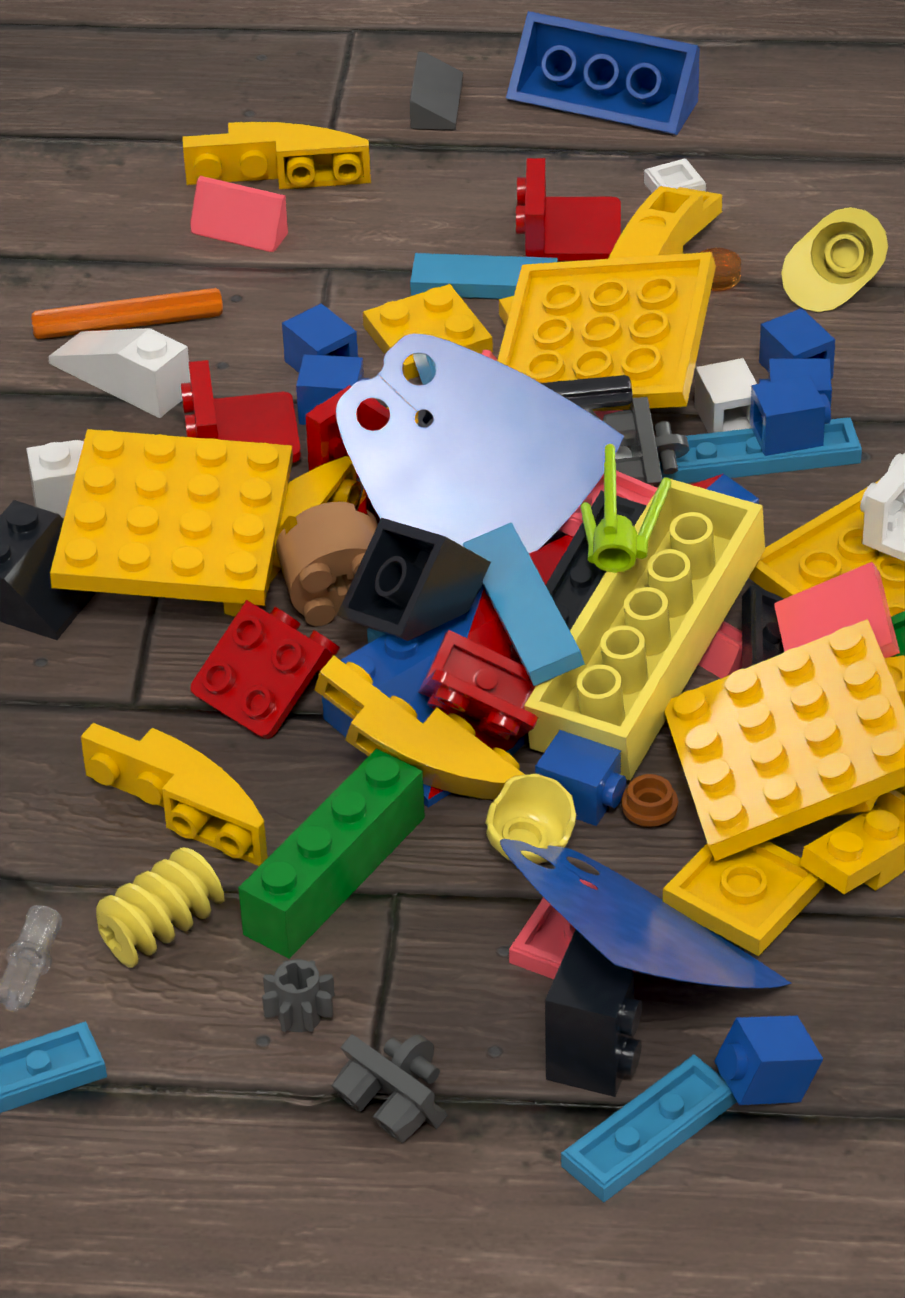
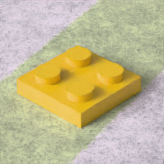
M450 284L431 288L426 292L397 301L387 302L381 306L363 311V327L384 355L401 338L413 333L442 338L477 353H482L483 350L493 352V337ZM413 354L407 357L403 363L402 371L406 380L420 376Z
M769 841L715 861L707 843L663 888V902L703 927L760 956L824 887L825 881L800 865V857Z

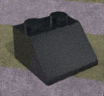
M13 500L0 515V622L58 640L96 592L51 588L50 571L64 519L57 513Z
M381 517L337 616L409 641L469 612L476 595L482 587L483 579L491 562L446 536Z
M576 929L545 999L546 1080L616 1097L624 1075L633 1076L639 1063L642 1042L641 1040L634 1039V1035L641 1018L642 1001L634 999L633 970L614 965Z

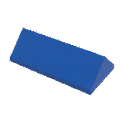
M528 11L506 99L678 135L698 102L700 47L694 44Z

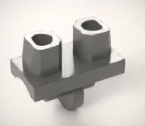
M648 397L632 398L629 410L606 414L603 417V422L624 436L620 446L630 445L632 458L615 459L616 471L656 488L659 487L662 480L659 462L662 463L664 474L676 473L678 471L676 459L684 456L689 451L687 437L680 434H672L670 423L667 421L659 422L655 425L657 437L654 436Z
M353 1034L340 1047L349 1061L342 1068L331 1086L343 1101L360 1112L380 1089L390 1095L374 1114L373 1118L380 1127L399 1142L403 1143L424 1121L437 1129L448 1116L445 1110L434 1103V1093L417 1081L421 1078L428 1084H432L440 1074V1069L431 1063L434 1055V1045L422 1035H414L404 1043L395 1037L390 1038L384 1046V1052L393 1058L392 1061L385 1058Z

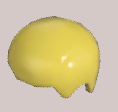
M537 773L514 776L508 779L488 809L485 824L487 825L486 834L490 844L507 860L510 859L500 845V840L502 839L522 841L543 849H547L549 845L566 847L573 832L577 816L573 797L557 780ZM520 851L525 858L535 864L547 862L546 859L529 851Z

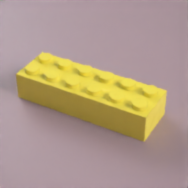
M670 479L671 487L648 541L647 557L644 559L636 558L632 568L624 572H606L570 630L581 651L585 665L536 685L525 703V710L538 717L534 729L528 732L531 749L545 752L559 730L621 750V775H624L627 780L631 781L667 719L664 710L671 698L679 696L684 690L765 550L763 505ZM654 495L634 526L637 533L640 531Z

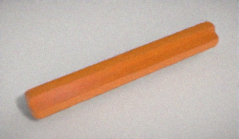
M210 288L38 310L32 313L31 320L35 338L45 339L76 335L81 331L115 330L217 317L223 312V302L220 290Z

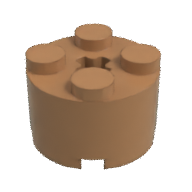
M330 502L311 507L296 516L297 525L287 534L285 529H283L277 538L276 552L292 604L296 610L304 615L306 622L312 626L326 625L337 616L378 526V521L374 514L368 510L367 515L356 511L355 505L352 503Z

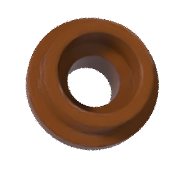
M645 774L634 778L622 795V811L624 815L633 823L641 826L652 827L665 824L674 818L678 810V796L667 779L659 775Z

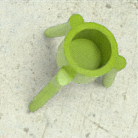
M613 444L605 446L604 518L596 527L591 505L584 502L580 508L588 541V561L604 571L617 573L631 569L636 562V558L644 559L647 557L648 541L671 487V480L669 478L661 480L640 531L637 533L636 528L627 517L617 515L615 446Z

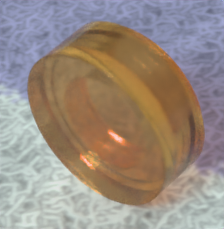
M709 248L699 252H712L716 268L711 290H726L735 286L740 281L741 258L738 254L725 248Z

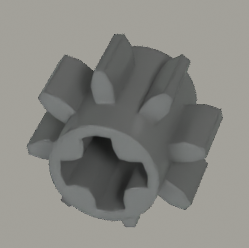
M302 959L286 960L276 969L274 975H264L263 1014L265 1018L278 1015L281 1031L311 1032L320 1023L322 1016L332 1017L334 1015L332 997L335 996L332 974L319 976L315 961Z

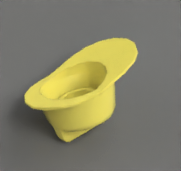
M849 207L835 210L824 217L793 246L784 259L781 271L783 288L791 301L805 310L814 312L834 310L847 302L877 274L884 264L888 250L886 231L879 220L866 210Z

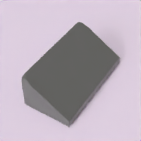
M418 51L410 95L411 128L456 130L463 72L422 51Z

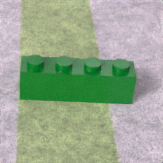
M376 748L238 887L243 935L290 959L425 818L423 771Z

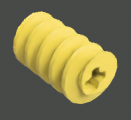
M182 847L172 852L169 860L164 859L155 863L151 872L146 871L137 875L133 884L127 883L120 886L115 896L109 895L99 900L96 907L98 930L115 957L126 967L133 968L139 961L134 946L147 956L154 954L157 945L153 934L163 943L172 942L175 938L172 923L178 929L188 931L193 926L191 913L200 919H206L211 914L208 898L215 903L221 904L225 902L224 891L219 878L205 858L192 849Z

